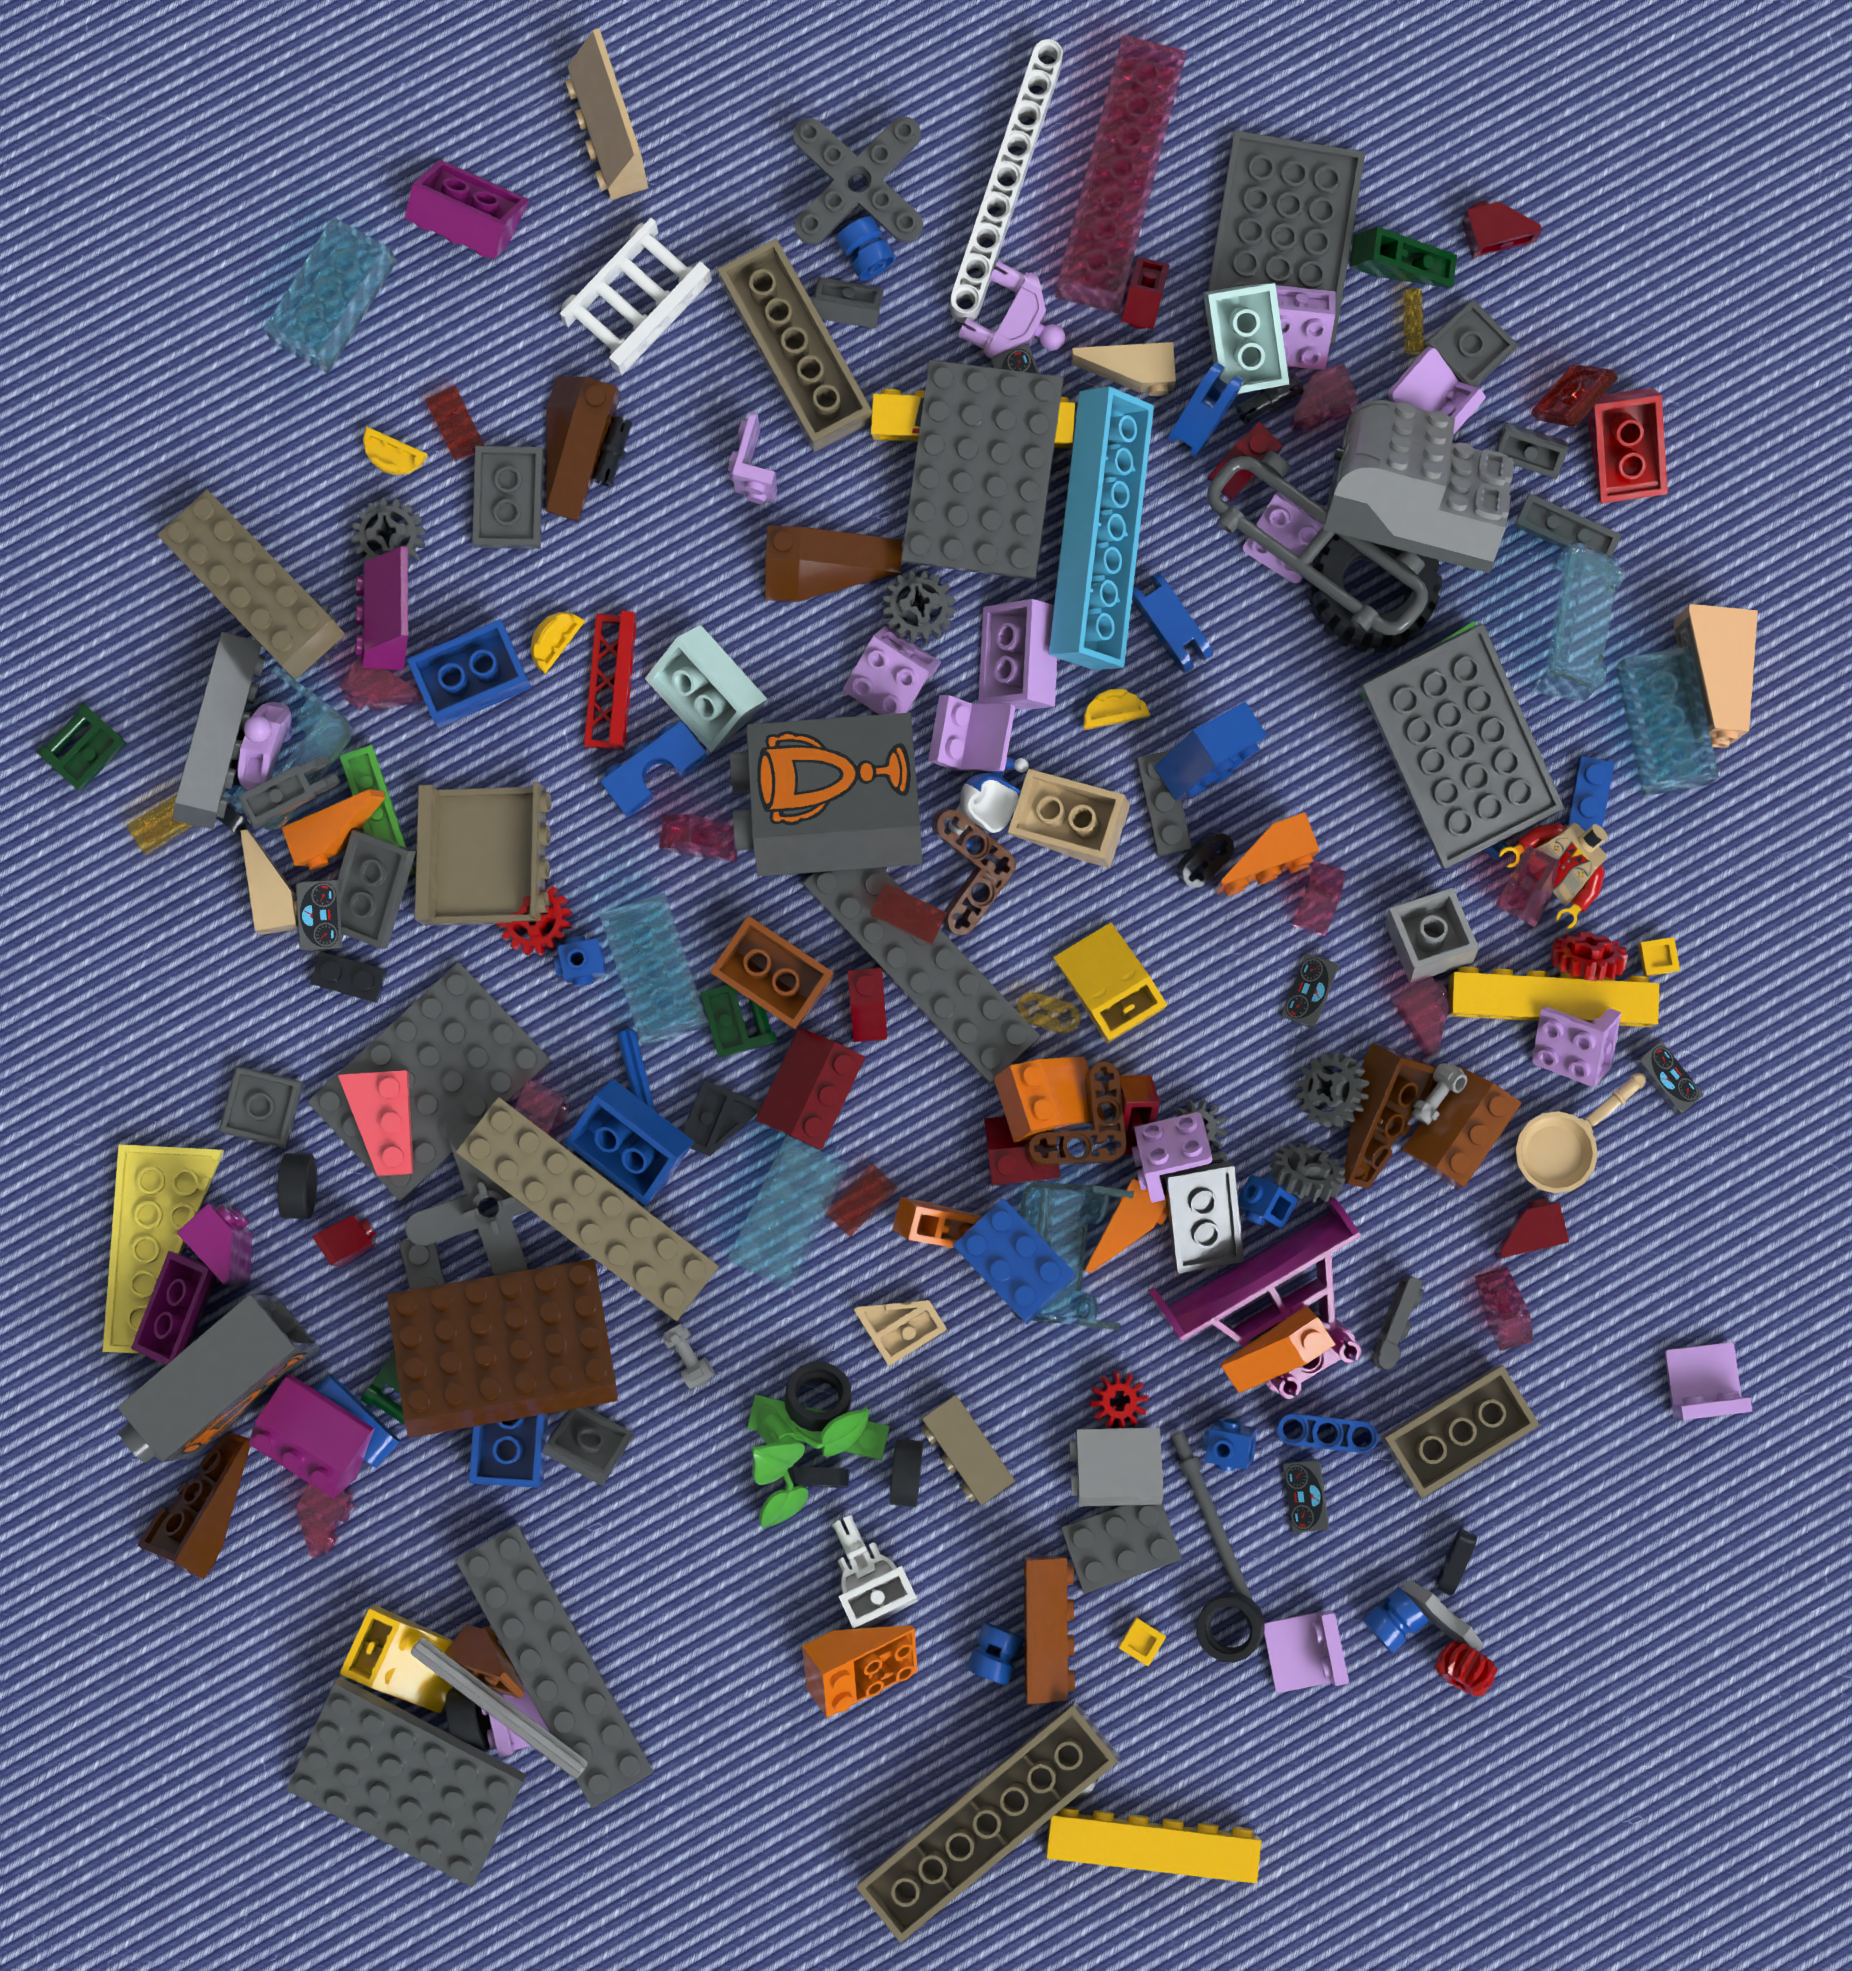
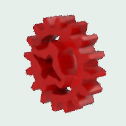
M545 884L544 892L548 893L549 901L554 907L546 906L548 907V912L541 915V921H536L535 925L529 921L497 923L501 929H507L502 934V938L506 941L513 939L511 947L516 951L523 946V953L530 956L533 948H535L536 952L542 956L545 952L544 947L549 946L555 951L557 947L554 941L557 939L565 941L567 939L562 934L563 929H572V925L565 918L573 914L569 908H563L568 900L564 896L557 897L559 890L554 886L547 891V885ZM531 896L523 897V905L518 912L511 913V915L527 914L528 907L531 904ZM554 924L552 930L548 934H546L550 927ZM516 930H528L531 940L522 938Z
M1576 932L1574 937L1564 934L1563 939L1556 938L1552 946L1551 959L1553 960V966H1560L1559 971L1567 972L1571 977L1581 976L1587 981H1602L1603 977L1615 979V974H1623L1628 954L1625 953V947H1618L1619 942L1611 941L1607 936L1598 937L1591 932Z

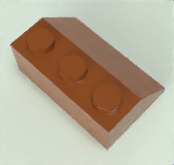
M749 915L710 970L711 974L793 1029H796L813 1009L834 978V972Z
M1459 1066L1458 1068L1462 1069L1467 1076L1465 1088L1460 1093L1450 1090L1436 1109L1440 1114L1437 1119L1431 1121L1429 1125L1420 1122L1401 1150L1456 1189L1464 1188L1522 1104V1102L1493 1082Z

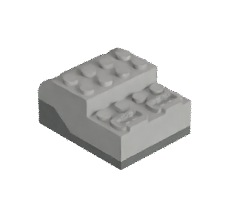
M1387 400L1366 402L1357 407L1350 415L1341 445L1336 448L1333 458L1336 461L1323 530L1490 573L1506 529L1511 498L1509 493L1513 477V458L1493 450L1482 451L1475 449L1466 443H1452L1455 418L1449 417L1443 412L1425 411L1415 408L1412 404L1406 402L1395 403Z

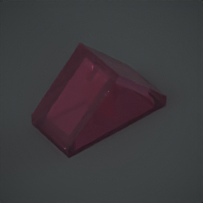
M1317 861L1313 862L1293 922L1294 926L1324 936L1326 935L1341 897L1346 871Z

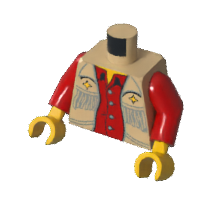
M1560 823L1539 825L1517 840L1515 847L1506 846L1502 848L1498 856H1502L1507 851H1513L1515 858L1506 865V867L1511 868L1519 863L1522 853L1526 854L1522 860L1565 906L1571 902L1572 906L1569 909L1565 908L1558 912L1556 920L1558 921L1564 913L1572 914L1574 920L1567 927V929H1572L1577 923L1578 913L1585 912L1601 892L1605 875L1602 864L1607 856L1599 846L1607 840L1608 836L1605 830L1597 824H1593L1586 831L1577 823H1572L1567 827Z

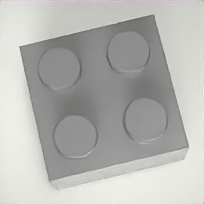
M1454 888L1389 908L1385 926L1409 983L1474 962L1479 947Z

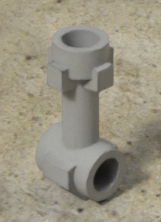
M1442 1063L1435 1069L1433 1079L1438 1084L1425 1102L1418 1100L1414 1105L1415 1109L1412 1115L1426 1125H1429L1433 1120L1435 1121L1440 1115L1436 1109L1448 1092L1451 1090L1455 1093H1460L1467 1084V1076L1462 1069L1453 1064L1448 1066Z
M680 1323L663 1333L666 1338L664 1342L667 1348L674 1346L686 1366V1369L681 1371V1376L686 1385L692 1389L694 1387L699 1388L710 1382V1378L715 1376V1372L705 1357L698 1361L686 1340L691 1336L688 1328L684 1329Z

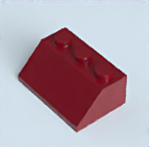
M798 1027L755 1121L814 1149L822 1150L863 1064L865 1056L837 1042Z

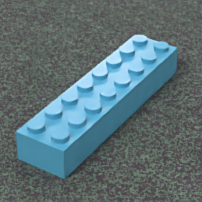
M1110 386L1079 391L1049 655L1092 670L1124 668L1154 410V405Z

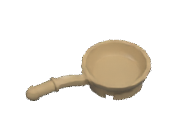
M1642 1073L1631 1075L1627 1082L1617 1091H1613L1612 1095L1588 1115L1585 1120L1560 1111L1542 1113L1530 1120L1520 1132L1515 1148L1517 1165L1525 1179L1536 1188L1551 1193L1570 1192L1583 1185L1593 1173L1598 1157L1596 1139L1593 1136L1594 1131L1592 1127L1602 1121L1617 1107L1624 1105L1625 1101L1637 1090L1642 1089L1646 1083L1645 1075Z

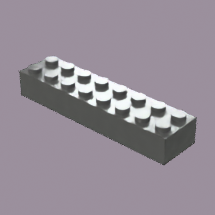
M882 867L814 872L803 883L804 889L873 963L878 968H882V972L989 1086L994 1082L996 1075L1014 1064L1039 1040L1040 1035Z
M518 1524L456 1559V1563L549 1732L587 1760V1767L575 1779L591 1808L593 1809L654 1773L651 1762L520 1525Z

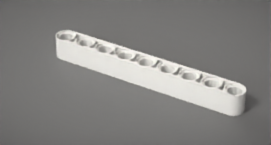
M1042 40L1036 44L951 293V315L960 323H964L967 318L974 321L980 313L990 283L991 273L995 268L1061 71L1063 51L1061 46L1054 40ZM1043 56H1051L1055 62L1044 64L1039 59ZM1033 86H1040L1045 92L1036 95L1031 93L1029 89ZM1024 116H1030L1035 122L1031 125H1024L1019 119ZM1018 146L1023 148L1025 153L1015 156L1008 150L1011 147ZM1002 177H1010L1015 183L1011 186H1003L998 180ZM993 207H999L1005 213L1002 216L993 217L988 213V210ZM986 237L992 239L994 245L984 248L977 242L981 238ZM972 268H979L984 272V275L976 279L970 277L967 272ZM961 299H969L974 305L970 309H961L958 307L957 302Z

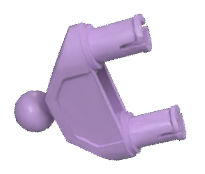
M999 260L996 264L997 268L993 269L989 280L1015 292V299L998 330L991 331L967 318L964 322L965 326L962 325L958 337L984 349L983 353L990 359L1024 344L1031 346L1035 337L1039 338L1041 345L1047 350L1053 351L1061 348L1065 342L1063 329L1055 324L1042 325L1045 320L1046 308L1038 276L1031 272H1026L1024 275Z
M270 702L261 705L244 725L245 736L240 748L238 778L246 792L273 778L272 773L282 744L292 737L290 733L293 734L291 726L292 715L285 704Z

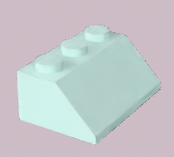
M1275 283L1237 286L1203 292L1213 363L1218 362L1225 367L1219 379L1226 384H1229L1235 375L1243 379L1244 383L1238 394L1289 385Z
M701 625L678 636L645 677V680L711 753L750 721L767 701L763 693Z

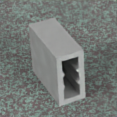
M1160 1428L1076 1430L1075 1441H1069L1070 1462H1076L1077 1474L1071 1475L1070 1482L1071 1496H1078V1506L1162 1504L1164 1495Z

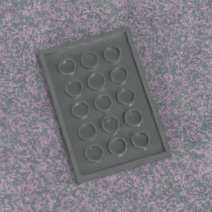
M1234 131L1208 291L1265 283H1275L1278 286L1335 291L1336 315L1330 347H1333L1336 339L1366 152ZM1206 308L1202 322L1204 326H1208Z
M929 360L901 559L903 563L1036 580L1064 381L1063 377Z
M1479 623L1359 684L1441 868L1447 869L1564 809L1484 624Z
M458 962L307 1102L388 1190L402 1202L453 1155L450 1137L455 1128L462 1124H473L476 1126L498 1097H501L507 1103L510 1102L552 1060L463 965ZM407 1070L409 1071L414 1174L377 1176L338 1075Z
M338 1677L333 1684L286 1790L462 1883L473 1887L527 1774L357 1685Z

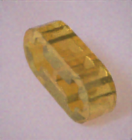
M1031 992L1021 997L1017 1007V1012L1030 1025L1058 1034H1070L1080 1024L1081 1016L1076 1006L1039 993ZM1032 999L1037 1000L1038 1007L1047 1010V1015L1035 1013L1033 1018L1028 1017V1010L1023 1008L1024 1003L1030 1004ZM1064 1010L1071 1011L1070 1017L1075 1019L1074 1024L1068 1023L1066 1028H1062L1059 1019L1050 1017L1051 1012L1062 1014Z

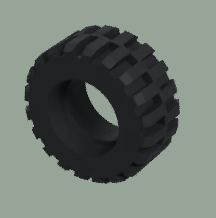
M1334 534L1319 552L1313 567L1344 589L1343 579L1346 569L1355 560L1367 556L1337 534ZM1371 542L1394 560L1402 551ZM1416 554L1425 564L1417 576L1426 585L1428 602L1414 623L1403 633L1384 635L1372 627L1366 633L1361 631L1351 622V618L1354 616L1353 613L1308 581L1310 585L1308 592L1309 603L1314 604L1315 607L1312 613L1316 621L1322 620L1325 624L1323 628L1325 633L1329 637L1334 633L1340 638L1338 643L1345 647L1351 643L1357 646L1356 651L1366 652L1368 648H1375L1377 653L1384 652L1391 646L1394 648L1402 646L1409 638L1413 639L1421 631L1438 604L1440 598L1438 592L1442 587V576L1437 574L1440 568L1439 561ZM1405 585L1406 591L1401 604L1391 612L1378 613L1379 616L1388 622L1398 620L1413 602L1415 596L1413 590Z

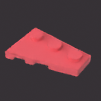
M409 1071L338 1075L377 1176L414 1174Z

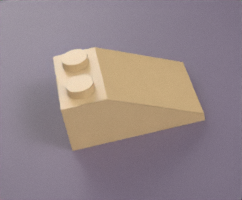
M1028 769L1008 834L1072 858L1110 868L1130 803L1124 794Z

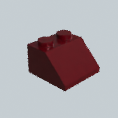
M1006 1116L984 1118L991 1187L1059 1180L1061 1178L1059 1166H1036L1030 1163L1025 1154V1147L1030 1139L1014 1143ZM1040 1141V1144L1034 1147L1035 1152H1040L1042 1158H1044L1048 1152L1058 1151L1057 1145L1055 1147H1044L1043 1141Z

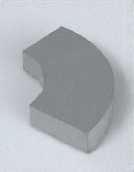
M1408 1580L1401 1589L1418 1606L1423 1614L1447 1636L1461 1644L1465 1643L1471 1648H1476L1477 1651L1483 1648V1643L1472 1627L1455 1616L1432 1592L1412 1580Z

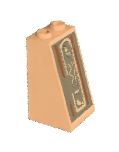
M1689 604L1674 618V630L1698 740L1709 741V746L1729 747L1730 743H1734L1749 732L1758 610Z

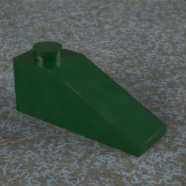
M1377 226L1354 235L1349 267L1375 277L1451 288L1454 284L1457 255Z

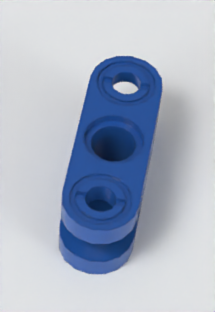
M1215 362L1204 376L1167 439L1174 443L1179 438L1191 446L1189 455L1193 458H1196L1203 450L1244 383V380L1237 375L1232 378L1229 384L1220 380L1219 378L1225 367L1218 362Z
M1157 572L1151 576L1155 591L1145 596L1143 592L1134 587L1132 601L1176 666L1185 674L1192 670L1194 665L1184 649V645L1189 643L1203 661L1213 656V650L1169 584Z

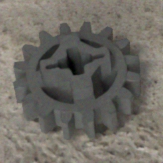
M381 498L380 507L376 508L370 502L368 503L370 510L368 514L361 511L358 512L362 522L352 524L353 529L359 534L352 536L351 540L355 545H360L355 550L359 557L366 555L364 562L380 556L373 552L369 546L373 548L380 547L385 554L398 547H403L405 543H408L406 546L408 558L412 557L416 560L420 558L415 550L416 548H425L424 541L419 537L425 535L426 530L422 526H417L422 522L419 514L412 515L413 508L409 504L401 509L399 499H395L392 506H389L385 498ZM393 515L404 519L409 525H405V523L398 524L393 519ZM378 519L375 525L372 528H370L372 523ZM388 525L394 533L390 536V547L383 538L387 536Z
M913 570L909 571L907 580L900 575L897 576V587L889 584L887 587L889 596H883L882 605L888 608L883 610L882 616L885 619L891 618L887 628L889 630L898 628V639L903 638L905 634L909 635L910 644H914L916 637H921L923 643L928 644L929 635L931 634L938 640L942 633L940 628L948 630L951 624L948 619L954 618L955 609L950 607L954 605L955 597L946 596L950 586L946 584L940 587L938 585L940 576L938 575L932 580L927 579L928 574L925 570L922 572L921 577H916ZM908 591L906 599H901L899 603H896L900 595ZM915 598L920 608H924L922 616L917 606H913ZM941 611L939 617L930 624V617L937 615Z
M1337 1052L1334 1055L1322 1053L1321 1060L1312 1058L1310 1060L1311 1070L1306 1068L1301 1070L1306 1076L1305 1080H1299L1296 1083L1298 1086L1303 1087V1092L1296 1095V1099L1305 1101L1300 1110L1310 1113L1308 1117L1310 1121L1319 1122V1125L1330 1127L1331 1125L1343 1127V1119L1353 1122L1355 1118L1352 1112L1354 1110L1363 1112L1364 1108L1359 1104L1360 1100L1369 1098V1095L1362 1092V1088L1368 1086L1369 1081L1360 1078L1364 1074L1365 1069L1356 1066L1357 1060ZM1340 1068L1343 1071L1341 1073L1337 1071L1334 1073L1330 1069ZM1332 1107L1334 1111L1325 1112L1322 1108Z
M1288 1143L1286 1148L1280 1146L1270 1164V1168H1272L1270 1175L1277 1177V1185L1287 1186L1285 1192L1293 1193L1299 1199H1303L1304 1195L1309 1196L1312 1202H1316L1318 1197L1325 1202L1329 1200L1330 1196L1336 1198L1338 1193L1341 1192L1346 1179L1343 1176L1345 1169L1338 1167L1340 1162L1338 1159H1329V1152H1324L1318 1149L1317 1146L1308 1149L1304 1143H1300L1297 1148L1291 1143Z

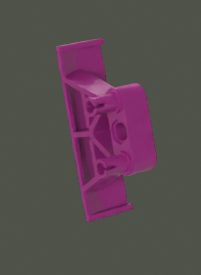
M1330 1196L1329 1200L1325 1202L1330 1211L1329 1213L1168 1307L1154 1287L1147 1291L1165 1324L1181 1342L1208 1326L1214 1325L1243 1347L1252 1342L1250 1339L1265 1330L1268 1332L1284 1321L1286 1317H1290L1303 1307L1318 1300L1319 1315H1315L1318 1316L1335 1345L1306 1365L1264 1382L1272 1391L1280 1393L1287 1399H1292L1294 1397L1290 1392L1293 1391L1297 1396L1301 1391L1300 1383L1341 1359L1346 1363H1353L1351 1356L1358 1360L1361 1355V1348L1355 1342L1353 1333L1342 1322L1335 1319L1331 1258L1332 1253L1361 1237V1234L1336 1198ZM1316 1263L1317 1279L1281 1299L1275 1287ZM1264 1293L1267 1294L1272 1303L1271 1306L1234 1328L1221 1320Z

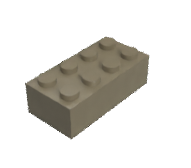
M1495 1365L1380 1436V1439L1414 1495L1423 1498L1539 1427L1540 1424L1503 1365Z

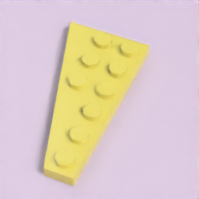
M118 1145L103 1352L139 1353L132 1350L131 1347L167 1253L172 1251L182 1254L186 1243L177 1232L200 1211L224 1150Z

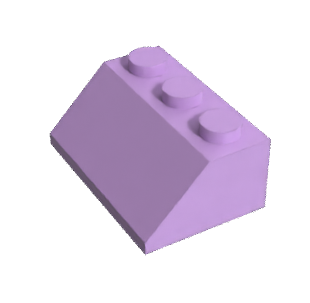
M1028 599L983 607L978 704L1010 703L1015 705V709L1027 710L1055 706L1057 657L1049 655L1054 605L1035 599Z

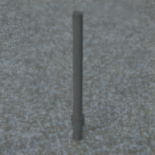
M1184 1431L1178 1432L1171 1436L1181 1460L1178 1464L1183 1476H1187L1232 1587L1235 1593H1241L1252 1599L1200 1472L1203 1469L1197 1455H1193ZM1244 1614V1616H1245V1618H1246V1621H1247V1623H1248V1626H1249V1628H1250V1630H1251V1624H1250V1622H1249V1619H1248V1617Z

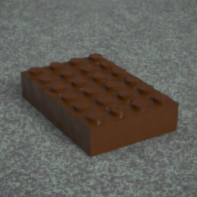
M595 1259L387 1294L403 1418L408 1438L618 1401Z

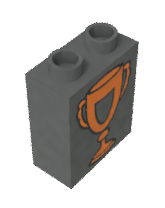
M911 712L747 724L748 752L730 753L733 794L750 793L751 808L733 810V827L736 851L754 850L757 876L922 864Z
M249 1294L117 1407L129 1421L118 1431L119 1436L129 1450L144 1463L149 1462L154 1456L162 1462L194 1458L277 1387L286 1376L292 1374L321 1348L277 1296Z

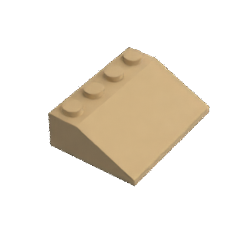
M598 28L590 33L568 65L570 79L565 80L571 100L577 98L581 108L575 110L580 129H588L590 140H586L585 144L591 161L598 160L601 170L595 171L600 189L601 191L607 189L610 199L614 200L648 189L649 187L641 152L600 29Z

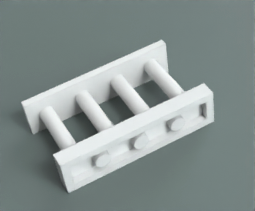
M652 218L645 224H638L629 236L630 240L577 296L573 294L566 299L560 312L565 326L569 328L577 319L611 349V356L609 357L611 366L621 376L712 281L710 269L701 261L694 268L692 266L687 267L654 238L658 234L656 221ZM644 248L650 251L679 277V284L671 292L669 290L664 291L632 262ZM622 271L656 301L655 305L657 307L649 316L646 314L641 315L609 286ZM599 295L634 325V331L626 340L616 337L586 310Z

